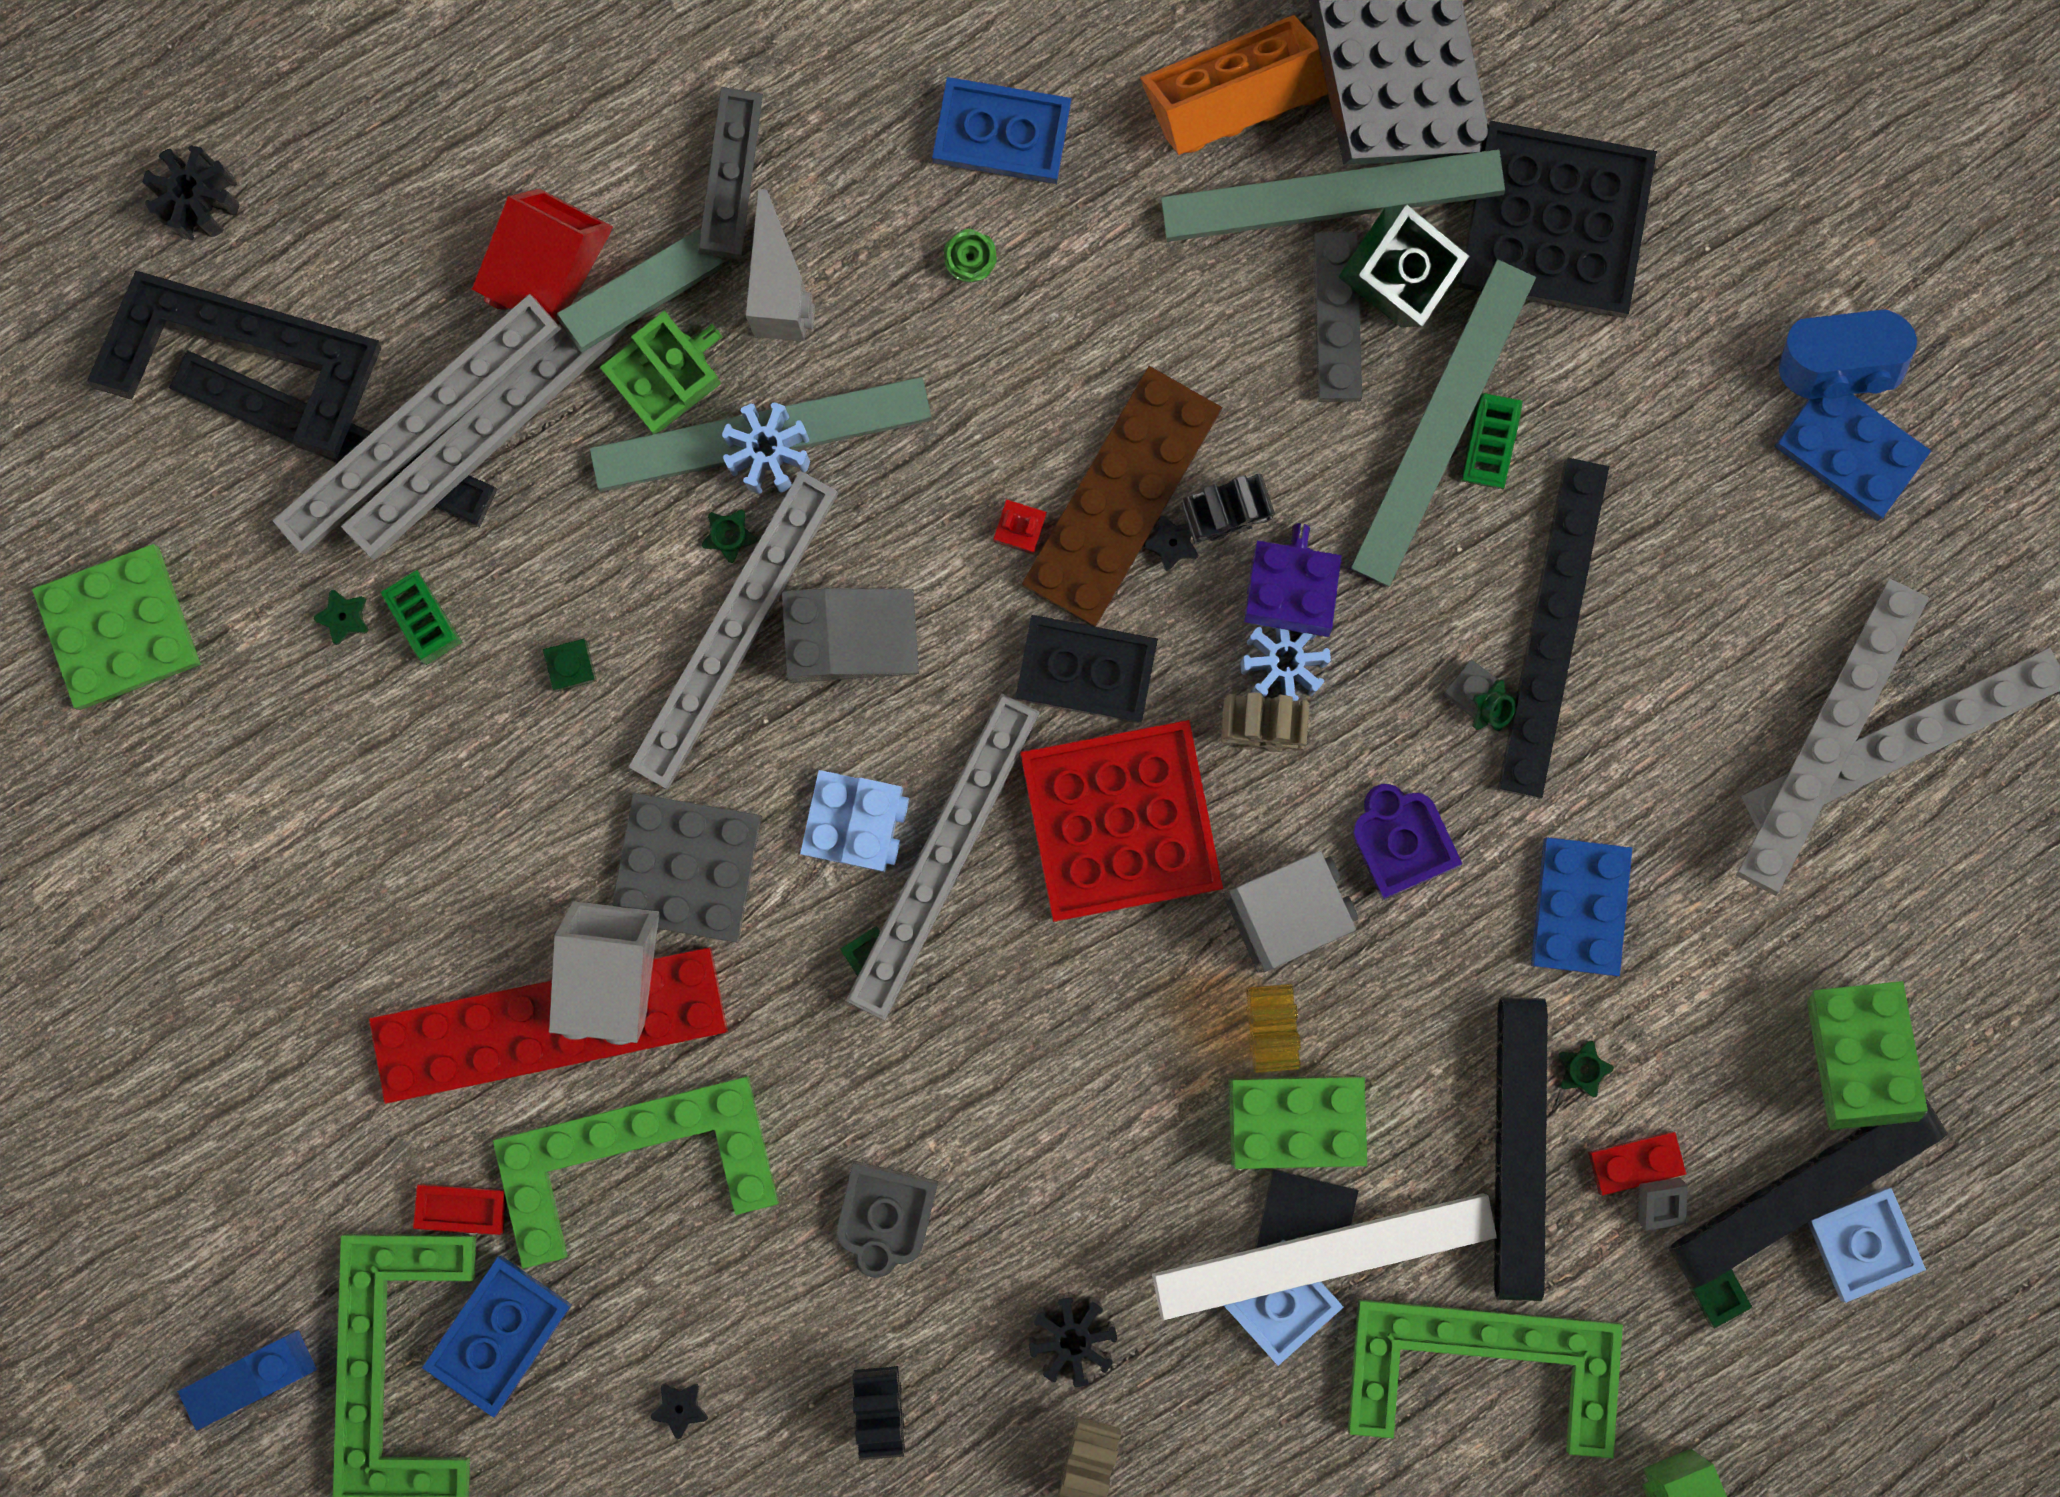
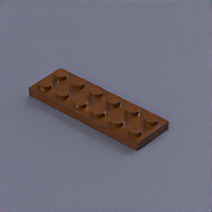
M1148 366L1022 582V587L1086 624L1097 627L1223 407L1153 367Z

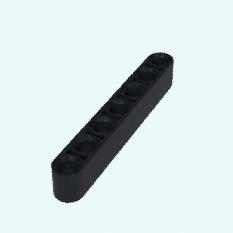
M1500 997L1497 1008L1494 1226L1497 1236L1494 1239V1292L1497 1300L1542 1301L1544 1297L1548 1010L1545 998Z
M1925 1097L1928 1111L1920 1121L1861 1127L1672 1243L1668 1249L1691 1287L1696 1288L1711 1282L1942 1140L1948 1132L1927 1098Z

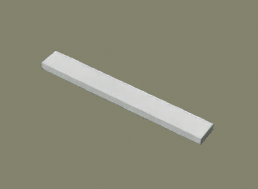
M1482 1193L1153 1273L1152 1277L1160 1317L1163 1320L1495 1239L1497 1236L1489 1196Z

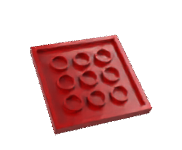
M1190 720L1020 752L1053 922L1223 889Z

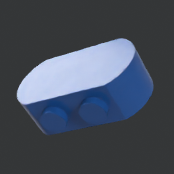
M1886 309L1800 319L1791 327L1779 361V374L1784 384L1792 392L1807 399L1825 397L1833 399L1843 395L1868 392L1877 394L1886 390H1894L1903 382L1917 347V336L1913 327L1905 318Z

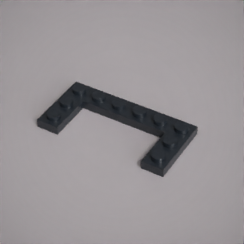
M135 270L87 382L93 389L132 400L164 326L321 371L294 435L293 442L297 448L337 459L381 351V345L379 340Z

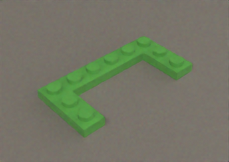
M749 1076L493 1140L522 1269L568 1257L549 1171L715 1130L735 1215L778 1205V1196Z
M341 1235L333 1497H469L470 1457L382 1456L387 1281H473L475 1279L476 1235Z
M1358 1299L1348 1433L1350 1435L1394 1439L1401 1349L1572 1365L1566 1452L1569 1455L1614 1459L1623 1325L1618 1322Z

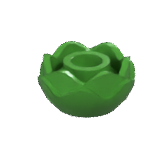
M972 229L960 231L946 243L944 248L946 268L953 277L963 282L983 280L993 271L997 261L993 240L989 236ZM968 254H973L974 259L968 260L966 256Z

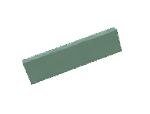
M699 229L557 313V320L581 353L722 269L723 261L720 257L698 253L701 231Z

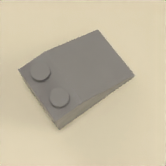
M758 189L746 318L754 337L805 341L806 329H813L815 304L812 303V294L805 290L802 277L768 191L766 189Z

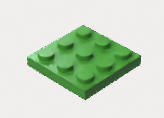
M155 544L32 589L74 709L82 710L201 665L160 548Z

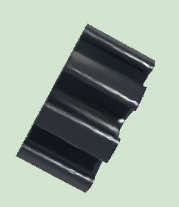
M193 145L188 147L190 155L187 165L172 149L169 148L161 152L159 158L169 167L172 175L170 178L154 175L149 170L145 171L143 184L158 196V198L152 201H145L149 212L184 239H194L192 233L197 217L199 219L197 224L211 237L224 231L223 227L215 221L210 211L214 207L226 210L233 216L237 215L240 204L225 190L230 185H237L233 175L220 161H214L201 147ZM191 189H192V191H193V193H194V195H193L192 197L190 196V193L188 192V191H190Z
M1260 473L1249 478L1246 475L1233 478L1232 481L1222 486L1213 484L1203 488L1204 492L1188 495L1183 498L1181 503L1195 544L1202 543L1208 539L1211 541L1220 540L1235 531L1239 533L1253 529L1252 525L1266 523L1272 520L1275 515L1263 475Z
M1062 1293L1057 1296L1058 1304L1063 1309V1321L1059 1322L1048 1315L1042 1306L1034 1314V1325L1038 1326L1040 1324L1054 1335L1035 1339L1033 1336L1029 1337L1030 1355L1035 1358L1038 1353L1057 1350L1049 1364L1043 1366V1376L1051 1382H1056L1057 1373L1066 1360L1072 1361L1074 1375L1072 1376L1073 1386L1088 1385V1376L1086 1373H1083L1081 1359L1086 1356L1099 1365L1103 1373H1106L1113 1363L1110 1353H1103L1093 1346L1092 1343L1106 1340L1116 1342V1328L1114 1322L1110 1321L1106 1326L1089 1329L1088 1327L1096 1315L1103 1312L1102 1304L1095 1298L1089 1297V1304L1080 1318H1073L1071 1303H1073L1072 1293ZM1069 1329H1075L1077 1336H1085L1084 1342L1079 1340V1348L1070 1349L1068 1343H1061L1060 1341L1061 1336L1067 1338L1066 1331Z
M891 1366L854 1370L852 1375L854 1389L853 1412L856 1415L855 1438L856 1445H858L859 1461L904 1457L905 1441L903 1429L905 1426L904 1413L902 1412V1388L899 1380V1367Z

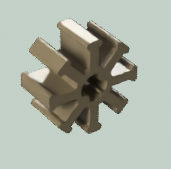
M1247 693V697L1235 694L1227 695L1223 706L1221 743L1225 745L1238 744V748L1246 750L1265 747L1269 752H1282L1283 748L1295 751L1304 750V746H1307L1310 703L1305 700L1293 701V697L1287 695H1279L1274 698H1265L1262 696V693Z
M1077 1417L1073 1435L1071 1434L1066 1462L1062 1468L1061 1483L1057 1497H1107L1110 1488L1111 1472L1113 1467H1115L1118 1455L1116 1450L1121 1437L1120 1428Z

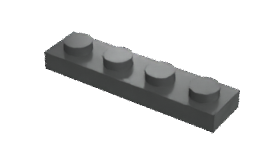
M721 87L698 251L700 254L741 260L763 98L761 93Z
M1315 232L1313 236L1318 402H1360L1362 399L1359 294L1338 277L1358 248L1357 232Z

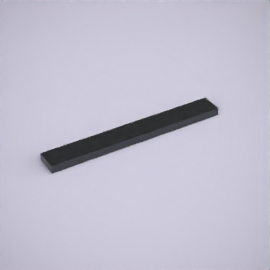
M189 350L186 351L169 386V389L293 445L294 435L307 406V403ZM351 423L337 459L314 452L311 453L337 464L372 432ZM419 454L418 456H416L410 463H408L402 470H400L393 478H391V479L385 484V486H386L387 484H389L397 475H399L407 466H409V465H410L417 457H419L421 454ZM468 475L439 501L434 508L480 528L498 489Z

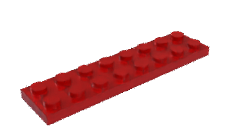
M709 947L653 959L646 1020L637 1043L630 1042L628 1044L616 1045L607 1042L606 1039L591 1037L569 1039L562 1034L549 1033L552 980L369 1018L384 1103L402 1101L727 1033L728 1028L712 948Z

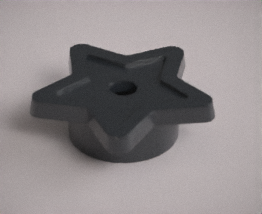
M1164 516L1159 518L1158 534L1144 544L1145 549L1155 552L1161 557L1165 571H1170L1178 560L1197 559L1199 556L1190 541L1192 534L1188 523L1176 526ZM1175 539L1177 541V545L1170 546L1169 540Z
M663 1383L661 1385L662 1404L651 1414V1419L657 1422L668 1423L674 1437L681 1439L689 1424L704 1422L708 1419L707 1414L698 1406L699 1385L695 1383L684 1389H676L667 1383ZM681 1405L683 1412L677 1413L675 1407Z

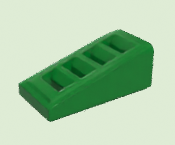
M1486 393L1480 395L1474 410L1461 482L1502 490L1505 488L1523 401ZM1486 412L1508 415L1507 420L1487 417ZM1483 427L1505 431L1504 438L1482 434ZM1479 445L1501 449V454L1495 455L1478 451ZM1475 462L1497 465V473L1474 469Z
M418 570L380 592L420 662L428 665L463 643ZM416 585L419 592L399 604L395 597ZM422 600L426 602V607L410 617L406 616V610ZM430 614L434 616L435 620L417 631L414 629L413 625ZM440 627L443 632L441 635L426 644L422 642L421 638Z

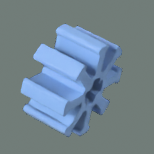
M775 402L771 404L772 413L767 426H760L756 407L754 404H749L742 407L740 411L745 421L750 423L753 431L747 434L733 429L731 424H726L722 433L729 447L736 445L744 448L730 456L728 454L723 456L729 471L733 476H736L738 471L752 465L748 477H745L743 481L749 491L757 494L762 493L761 484L766 470L773 471L776 478L774 483L778 491L782 493L789 490L792 485L789 477L784 475L780 468L783 462L800 468L804 473L807 472L810 464V459L805 450L798 452L789 448L802 441L805 443L809 442V437L803 423L798 420L796 425L781 432L785 420L789 419V415L785 406ZM768 440L774 452L767 457L761 451L759 445Z
M1257 627L1247 640V644H1253L1266 656L1250 658L1249 655H1245L1240 662L1241 673L1246 675L1248 671L1266 670L1269 675L1261 684H1256L1251 692L1262 693V696L1266 697L1268 694L1267 689L1276 680L1281 682L1282 695L1292 696L1293 701H1298L1299 698L1295 695L1294 689L1295 679L1308 690V695L1312 696L1322 686L1324 679L1316 678L1304 666L1320 665L1321 668L1326 667L1331 661L1330 650L1325 648L1322 652L1304 653L1302 647L1309 639L1313 640L1317 635L1302 633L1300 638L1294 643L1290 641L1289 630L1274 628L1277 644H1275L1262 633L1261 627ZM1280 652L1283 657L1286 652L1290 653L1294 657L1291 665L1295 669L1290 671V668L1287 667L1284 671L1280 670L1276 666L1280 659L1275 654Z

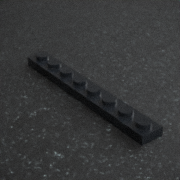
M1569 457L1564 461L1498 791L1535 799L1543 798L1610 466Z

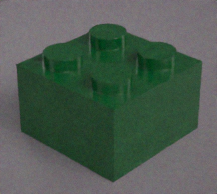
M1407 204L1385 207L1338 277L1399 327H1422L1469 256Z

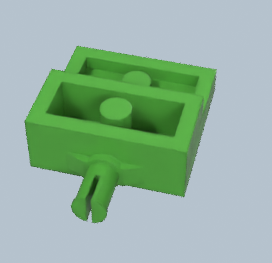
M664 310L632 335L633 341L600 366L604 374L653 434H658L721 384L718 376L707 364L703 352L723 337L711 323L710 326L692 339L677 327Z

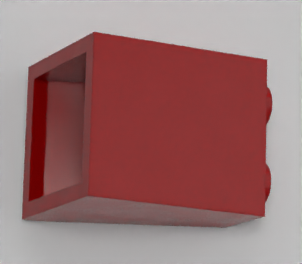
M541 189L510 195L507 197L472 290L483 295V300L488 305L501 310H512L526 296L531 294L552 319L559 324L557 313L572 305L606 243L613 226Z

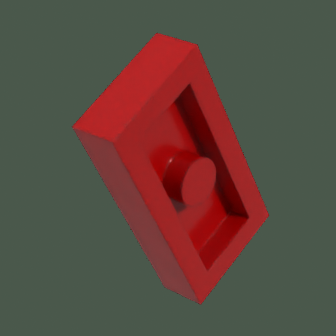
M1674 1131L1588 1152L1598 1193L1602 1196L1639 1187V1184L1687 1175L1676 1132Z

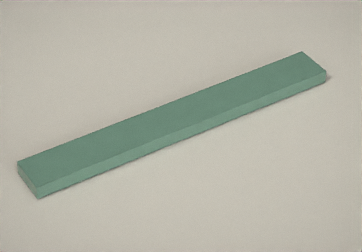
M1498 149L1161 197L1166 239L1167 242L1378 213L1382 212L1385 207L1404 204L1414 208L1504 195L1505 186L1500 151Z
M1498 259L1495 262L1350 570L1386 587H1390L1536 279L1535 276Z
M923 377L785 406L789 419L785 420L781 432L796 425L798 420L803 423L809 437V442L805 443L802 441L789 447L792 450H798L932 421ZM772 409L758 412L759 417L757 419L761 427L767 426ZM742 415L590 448L598 490L603 492L726 465L723 459L725 454L730 456L744 449L736 445L729 447L722 436L725 425L731 424L733 429L750 434L753 429ZM768 440L759 444L765 456H770L774 453Z

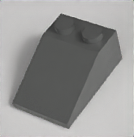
M824 588L782 591L787 678L791 683L919 674L913 589Z

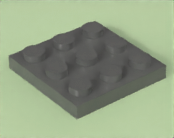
M633 793L612 906L659 911L657 929L739 943L762 816Z

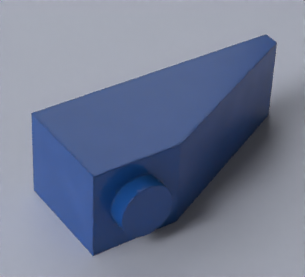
M299 1330L177 1392L197 1431L316 1371L317 1368Z

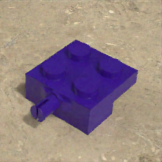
M1301 523L1292 526L1290 545L1257 540L1250 569L1244 622L1330 637L1342 555L1314 551L1307 548L1310 527L1304 524L1301 538H1299Z

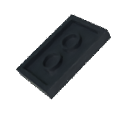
M1031 614L1015 700L1142 724L1158 638Z

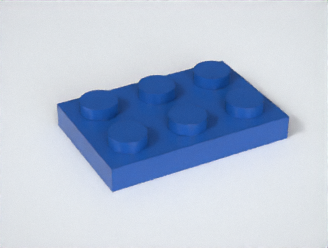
M947 77L932 161L935 164L1057 184L1072 98Z
M1853 394L1833 399L1827 397L1808 399L1774 445L1783 454L1877 521L1884 518L1931 452L1929 448Z
M1549 837L1543 839L1531 966L1620 976L1633 847Z
M499 1256L422 1368L495 1418L561 1323L572 1304L503 1256Z

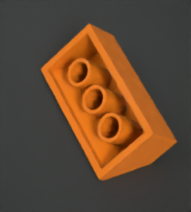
M1295 15L1140 77L1163 134L1178 155L1196 152L1202 149L1205 144L1222 137L1238 135L1246 127L1261 121L1277 119L1283 112L1300 105L1314 104L1322 96L1328 94L1317 39Z

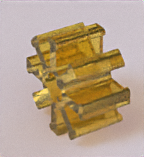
M1292 984L1246 988L1248 1005L1246 1007V1018L1250 1029L1248 1040L1250 1052H1252V1066L1256 1073L1300 1069L1301 1064L1298 1050H1301L1300 1035L1296 1026L1298 1012L1297 1005L1294 1004Z

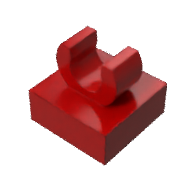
M1006 499L993 542L1034 555L1047 512Z

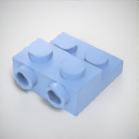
M819 770L800 854L885 873L887 864L895 865L900 840L893 838L896 821L904 823L908 809L909 798L902 796L903 787Z

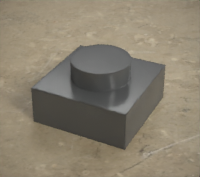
M1471 659L1443 692V695L1475 719L1478 711L1473 700L1475 694L1487 693L1497 679Z
M1680 1177L1639 1184L1638 1223L1645 1231L1686 1224L1688 1185Z

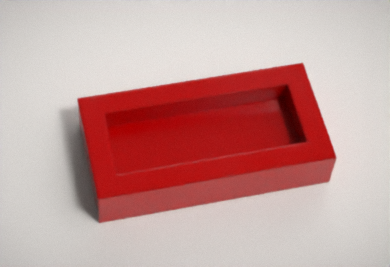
M418 1184L413 1229L501 1235L504 1233L506 1211L504 1189Z

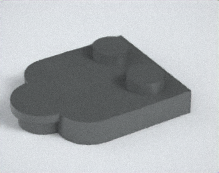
M854 1160L837 1227V1237L844 1249L854 1253L855 1264L863 1274L873 1278L883 1277L889 1274L896 1264L910 1263L919 1256L923 1248L938 1186L937 1180Z

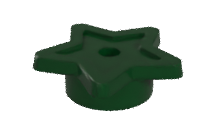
M743 509L730 516H721L713 512L709 513L708 518L711 530L702 543L703 548L721 550L727 561L733 563L741 547L757 542V538L745 528V511ZM731 531L733 533L732 538L727 539L725 533Z
M331 590L328 597V607L316 614L314 621L329 628L332 642L335 645H339L347 635L354 633L365 634L369 630L362 614L366 598L360 596L345 599L336 590ZM341 613L346 614V619L343 621L339 619Z
M1496 680L1487 693L1475 694L1473 700L1478 711L1472 726L1479 730L1490 725L1499 732L1502 730V727L1511 721L1515 712L1516 699L1505 694L1503 680Z
M1588 1041L1578 1053H1559V1058L1566 1068V1073L1561 1082L1562 1089L1581 1087L1590 1096L1597 1097L1599 1082L1604 1076L1614 1070V1066L1597 1056L1595 1043ZM1583 1065L1588 1067V1071L1585 1074L1580 1071Z

